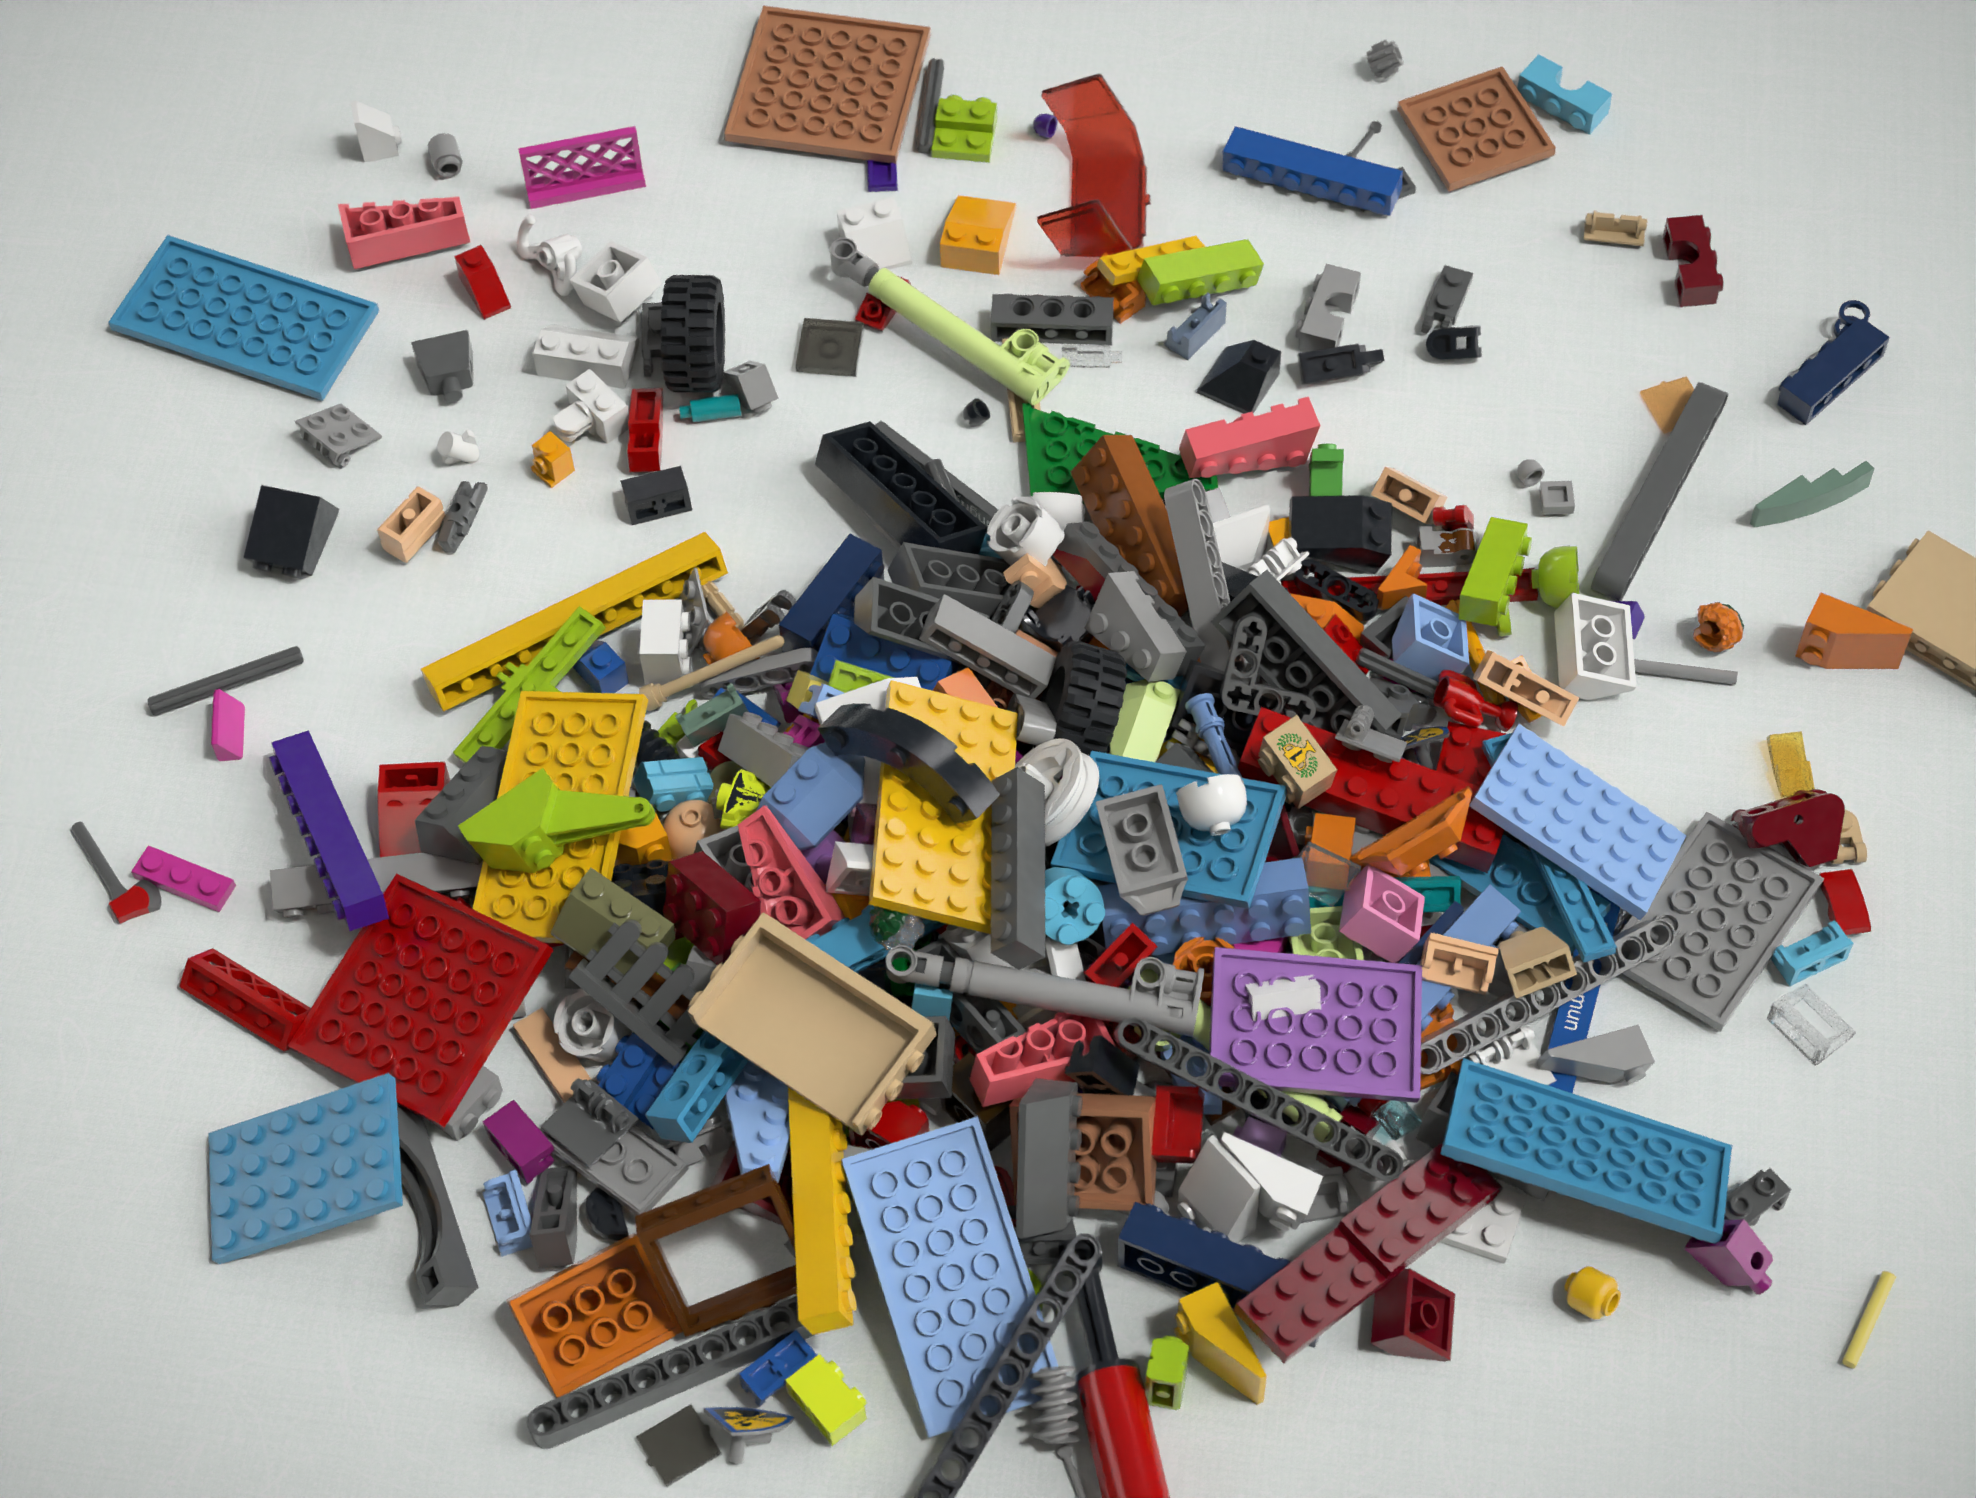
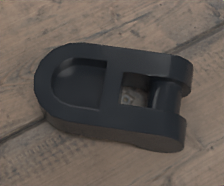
M1481 326L1435 329L1427 337V351L1436 359L1482 357V347H1478V336L1481 335ZM1457 337H1466V348H1457Z

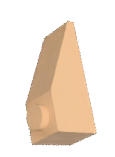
M1487 650L1472 678L1562 726H1565L1579 700V697L1489 650Z

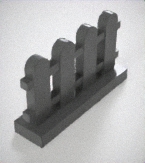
M627 920L621 926L614 923L608 930L612 937L599 952L592 948L585 956L590 962L583 958L568 977L675 1067L689 1048L685 1043L687 1042L692 1046L697 1041L698 1037L694 1032L699 1027L692 1022L687 1012L689 1007L678 1019L673 1017L668 1012V1009L682 994L691 1001L697 991L689 986L695 978V972L691 966L686 964L678 966L674 971L663 964L668 956V948L665 944L654 942L646 949L636 940L641 935L642 928L636 920ZM630 949L639 959L624 975L614 966ZM656 971L665 979V982L650 997L641 988ZM606 975H608V976H609L612 980H614L617 984L615 985L612 981H610V980L606 977ZM634 997L637 1001H639L643 1005V1007L636 1003L632 998ZM659 1020L665 1023L670 1029L668 1030L663 1024L659 1022Z

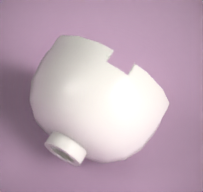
M1239 775L1213 776L1208 778L1209 783L1198 787L1197 781L1182 787L1176 793L1180 811L1184 820L1197 830L1210 831L1212 836L1226 834L1231 831L1230 826L1237 823L1245 813L1247 806L1246 789L1243 779Z

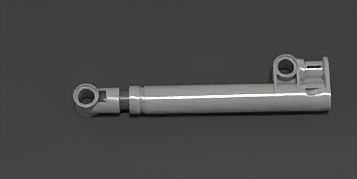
M905 945L893 947L886 956L887 976L898 984L913 982L938 987L939 983L951 985V992L962 994L966 992L972 996L1116 1023L1126 1018L1135 1017L1165 1032L1191 1037L1195 1028L1204 969L1198 968L1196 973L1175 968V965L1162 963L1154 957H1146L1137 963L1129 990L1022 969L1018 970L1017 968L985 962H970L969 959L956 957L955 963L943 961V956L913 951ZM897 958H905L911 963V967L906 971H897L892 967V962ZM1145 969H1151L1157 973L1158 980L1154 983L1144 982L1141 979L1140 972Z

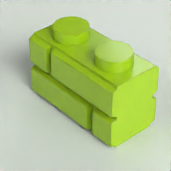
M1164 1336L1162 1339L1157 1338L1152 1341L1145 1385L1147 1402L1150 1406L1172 1410L1181 1408L1187 1376L1189 1346L1177 1337Z

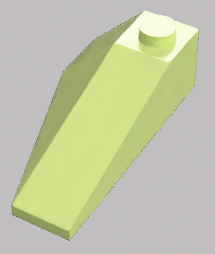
M1146 679L1126 684L1117 726H1115L1112 741L1109 743V754L1156 762L1175 710L1180 690L1163 681L1148 682Z

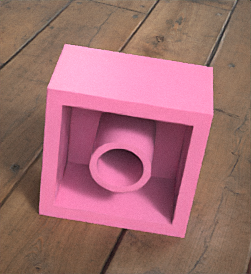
M1367 865L1345 888L1339 932L1343 933L1348 939L1356 941L1373 951L1377 956L1385 958L1391 963H1398L1420 940L1425 896L1385 872Z

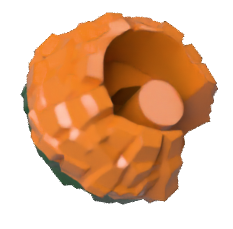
M1720 602L1699 606L1697 616L1700 626L1694 630L1693 639L1701 647L1714 653L1722 652L1733 648L1734 644L1741 641L1744 624L1737 610H1734L1729 604H1722Z

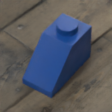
M595 640L573 666L575 671L596 693H616L629 684L625 662L604 641Z

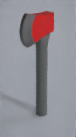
M81 821L76 822L71 827L108 887L112 896V901L108 904L120 924L132 918L160 910L162 897L159 889L153 883L147 880H140L127 890L120 883L84 823Z

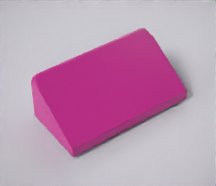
M216 689L213 694L211 745L219 761L240 760L243 758L245 706L224 691Z

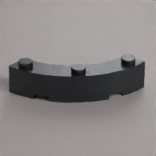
M866 703L841 705L817 728L823 736L826 745L835 756H865L886 763L909 776L942 806L954 824L978 819L1000 796L992 782L975 762L968 764L955 752L958 746L926 723L895 709L886 708L884 711L873 709L870 704Z

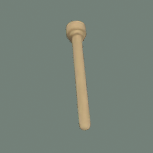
M776 635L664 685L659 683L655 685L653 683L647 684L639 688V694H644L648 699L647 710H655L662 707V703L667 701L668 696L781 648L784 645V638Z

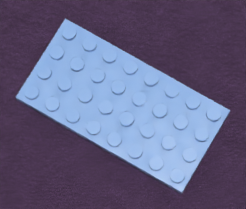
M978 1117L841 1160L928 1438L956 1428L1035 1297L1032 1282ZM1038 1305L1037 1316L1041 1321L1044 1322L1040 1307ZM1021 1335L1018 1339V1347L1023 1353L1031 1354L1034 1352L1035 1342L1031 1336ZM1050 1340L1030 1374L1039 1371L1040 1368L1058 1366ZM1002 1366L999 1370L1000 1381L1006 1385H1013L1016 1381L1015 1370L1010 1366ZM1029 1374L1007 1412L1040 1401L1041 1396L1031 1394L1030 1392L1031 1389L1040 1386V1382L1030 1379ZM983 1397L980 1401L981 1412L988 1417L995 1416L998 1410L996 1401L990 1397Z

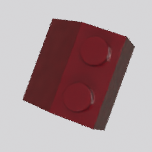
M1410 1268L1404 1269L1374 1294L1371 1344L1394 1356L1443 1362L1451 1361L1455 1293Z

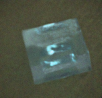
M1390 1101L1373 1113L1387 1134L1395 1141L1414 1131L1422 1123L1407 1102Z

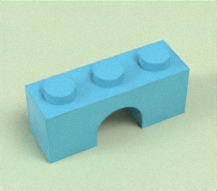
M1538 54L1519 75L1517 89L1525 101L1540 107L1549 114L1590 135L1609 114L1612 93L1590 81H1587L1581 88L1576 90H1567L1560 87L1563 67Z

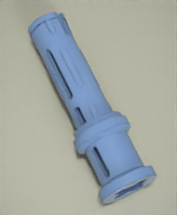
M1204 693L1194 696L1186 703L1185 707L1187 712L1192 714L1197 725L1195 728L1196 734L1201 739H1204L1218 774L1239 775L1240 778H1243L1223 733L1224 721L1221 717H1218L1213 706L1215 702L1213 695Z

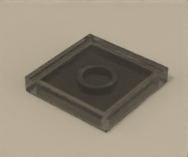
M804 318L795 365L796 372L856 377L864 333V322Z

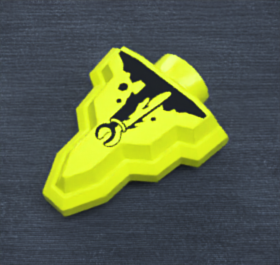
M743 769L738 771L732 784L722 783L716 801L717 810L723 811L720 827L723 829L735 827L756 812L762 797L771 787L764 782L758 781L755 774Z

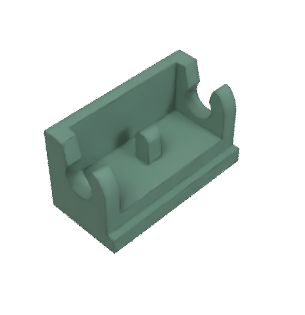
M732 683L726 686L728 690L689 713L682 715L680 712L675 715L693 747L723 731L729 714L743 716L744 712H749Z

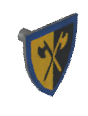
M1426 727L1405 735L1401 740L1407 742L1405 750L1414 748L1419 765L1435 770L1430 757L1431 745L1429 743L1449 737L1450 733L1447 727Z

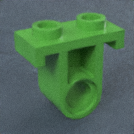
M1330 443L1318 444V448H1312L1309 457V496H1342L1344 449H1337L1336 444Z

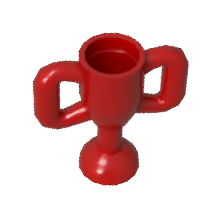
M1442 670L1439 673V683L1434 692L1433 703L1434 706L1444 709L1449 718L1470 727H1479L1483 723V716L1481 714L1483 713L1495 718L1497 727L1503 732H1507L1512 727L1518 713L1517 702L1506 701L1498 706L1485 701L1483 696L1477 691L1474 681L1468 676L1452 670Z

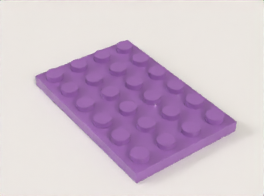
M1215 947L1212 968L1209 1055L1279 1091L1418 1103L1420 1100L1422 965ZM1313 975L1308 980L1316 979L1319 983L1321 1002L1317 1003H1321V1010L1313 1009L1307 1013L1295 1015L1288 1007L1272 1009L1266 1020H1261V1013L1259 1011L1257 1012V1021H1253L1252 1007L1248 1000L1249 993L1246 991L1245 984L1258 983V987H1261L1262 982L1270 981L1269 985H1273V982L1279 979H1288L1296 982L1293 977ZM1278 1010H1284L1289 1015L1272 1018V1015ZM1226 1072L1219 1077L1218 1086L1235 1087V1079L1230 1073Z

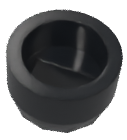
M976 398L966 405L963 410V417L965 420H969L970 425L977 426L990 418V411L982 400Z

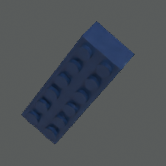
M1135 1202L1118 1237V1267L1186 1295L1218 1282L1232 1310H1234L1238 1302L1291 1263V1261L1284 1258L1274 1259L1269 1257L1253 1245H1240L1230 1241L1228 1236L1219 1231L1208 1232L1201 1229L1187 1218L1169 1216L1153 1204L1143 1205ZM1320 1336L1311 1342L1309 1346L1315 1348Z

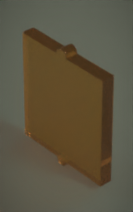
M1687 376L1667 383L1662 381L1660 385L1641 390L1640 394L1663 434L1673 430L1694 388Z

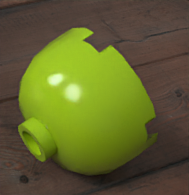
M1559 546L1548 550L1540 558L1538 569H1532V588H1539L1541 599L1553 608L1558 609L1571 593L1579 594L1577 546Z

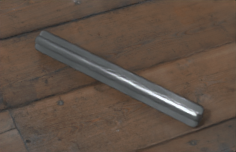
M294 646L151 696L147 699L152 714L158 715L214 694L216 689L226 691L302 664L304 658L300 648Z

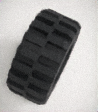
M672 275L665 281L661 310V353L665 386L672 392L714 393L721 388L725 364V307L721 280L714 275Z
M1077 640L1068 642L1061 648V652H1058L1048 686L1044 689L1040 701L1047 703L1056 719L1057 725L1054 739L1070 740L1079 747L1081 753L1090 756L1091 751L1107 752V747L1112 741L1113 732L1119 720V713L1124 700L1123 694L1126 688L1125 678L1127 670L1125 668L1126 662L1118 652Z

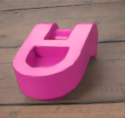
M800 714L793 721L794 726L789 732H783V734L794 738L793 743L801 744L808 748L825 743L823 736L817 729L820 725Z

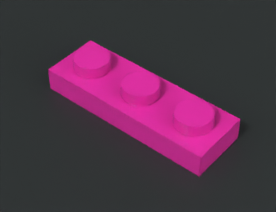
M149 845L131 871L135 879L147 880L160 889L217 912L221 911L236 887L234 879Z

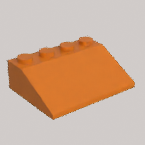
M634 1233L506 1299L556 1398L575 1390L683 1332L639 1238Z

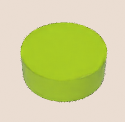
M1509 609L1506 615L1501 614L1496 626L1500 637L1512 635Z

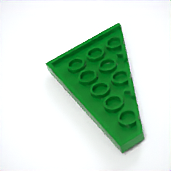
M1022 403L1030 496L1038 492L1069 493L1081 496L1072 477V469L1103 435L1126 434L1117 431L1115 434L1096 429L1095 424L1074 417H1065L1055 411H1051V413L1031 408L1030 403ZM1134 438L1162 500L1167 488L1193 479H1198L1202 483L1205 492L1218 488L1217 475L1208 478H1189L1181 454L1177 455L1161 450L1160 445Z

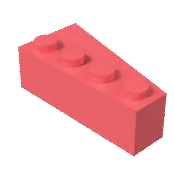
M1058 1012L1053 1019L1042 1025L1037 1023L1029 1027L1026 1033L1016 1038L1011 1036L976 1054L970 1082L983 1107L1024 1097L1036 1078L1076 1082L1065 1074V1069L1070 1064L1073 1047L1077 1041L1080 1040L1084 1043L1082 1056L1089 1052L1093 1036L1101 1035L1114 1046L1115 1044L1102 1020Z

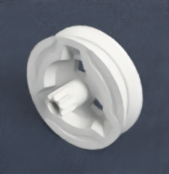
M1061 738L1049 740L1038 745L1023 756L1015 765V768H1020L1045 785V847L1066 836L1082 820L1096 796L1099 785V769L1096 762L1090 756L1081 753L1079 747L1072 741ZM1063 775L1062 779L1058 783L1057 780Z

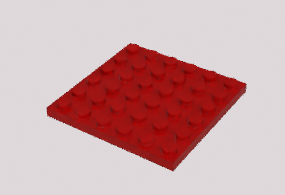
M396 873L383 894L389 918L361 928L287 1046L293 1051L356 1083L389 1073L396 1079L398 1105L445 1128L554 950L546 943Z

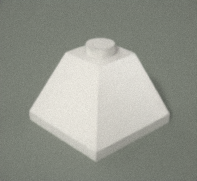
M1268 505L1213 523L1221 562L1248 572V568L1263 556L1268 543L1270 508Z

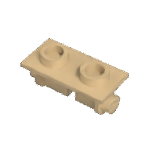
M1593 210V213H1587L1584 240L1644 246L1647 219H1642V215H1621L1619 219L1614 218L1615 214L1601 213Z

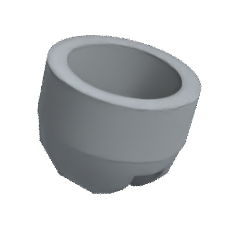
M1533 459L1524 460L1518 465V477L1526 487L1537 484L1545 474L1544 468Z

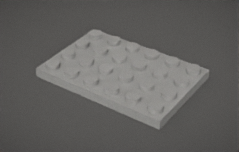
M1706 812L1679 849L1647 913L1641 920L1632 915L1621 930L1623 932L1646 920H1666L1673 926L1675 931L1673 944L1668 949L1626 970L1622 974L1721 1032L1776 952L1775 948L1782 944L1821 887L1824 878L1768 846L1749 848L1747 840L1741 835L1739 829ZM1653 927L1650 931V938L1653 943H1656L1658 932ZM1624 942L1621 952L1624 958L1627 959L1630 954V948Z

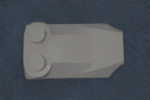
M1160 784L1096 801L1120 897L1134 907L1142 916L1178 907L1188 877L1163 785Z

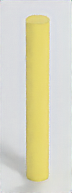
M1882 1272L1842 1360V1363L1849 1368H1856L1896 1279L1895 1275L1891 1272Z

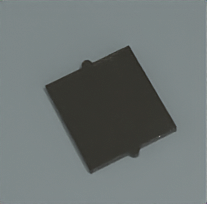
M692 1404L636 1436L648 1457V1465L650 1467L654 1466L666 1488L722 1455L709 1433V1425L703 1424Z

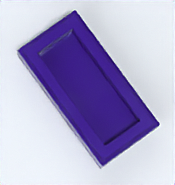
M867 160L868 191H898L897 162L895 164Z

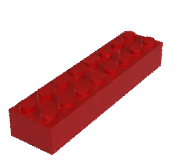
M1261 707L1239 762L1238 770L1243 778L1280 785L1273 775L1269 777L1264 773L1258 763V759H1260L1258 755L1263 737L1290 720L1291 717ZM1303 722L1337 769L1331 787L1304 805L1329 815L1356 818L1355 825L1386 835L1468 785L1472 790L1471 803L1480 788L1474 784L1403 758L1399 762L1393 760L1391 763L1378 760L1373 756V752L1361 748L1360 751L1351 750L1341 744L1342 741L1335 739L1337 734ZM1469 806L1461 840L1455 843L1458 849L1445 858L1488 873L1497 853L1504 829Z

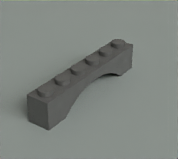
M397 1105L401 1181L415 1206L422 1231V1252L415 1276L425 1305L459 1306L479 1288L423 1117L403 1106Z

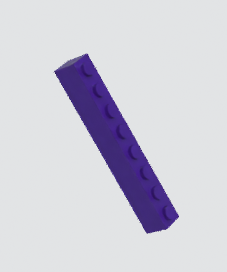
M309 730L271 742L274 755L269 757L272 770L275 775L281 774V776H278V781L283 795L290 794L286 798L291 814L299 815L295 819L301 836L308 835V837L304 838L310 857L317 856L313 860L319 877L326 876V879H323L324 888L329 899L334 897L336 899L332 901V905L338 921L344 919L349 931H353L388 919L389 916L381 888Z

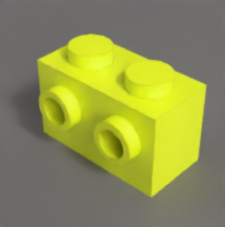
M818 1354L785 1381L788 1394L833 1446L867 1420L865 1411L867 1402L856 1387L850 1389L842 1380L844 1374L833 1360L827 1363L821 1354Z

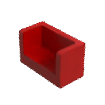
M1156 1086L1151 1155L1157 1162L1194 1164L1201 1152L1205 1094L1199 1087Z

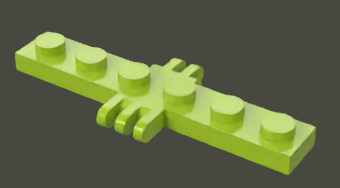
M579 606L528 666L522 663L517 668L511 662H508L504 667L512 675L508 677L501 671L496 675L504 683L501 687L504 691L503 695L453 751L456 757L466 764L481 746L502 749L511 738L521 691L561 692L555 686L606 629L604 624Z

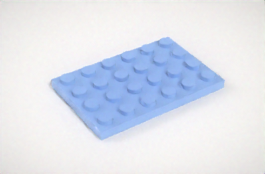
M1520 724L1512 732L1469 804L1471 808L1639 920L1649 910L1686 837L1675 826L1668 824L1650 812L1648 808L1638 804L1623 794L1618 788L1611 786L1596 776L1591 770L1584 768L1566 756L1564 752L1554 748L1539 738L1534 732L1527 730Z

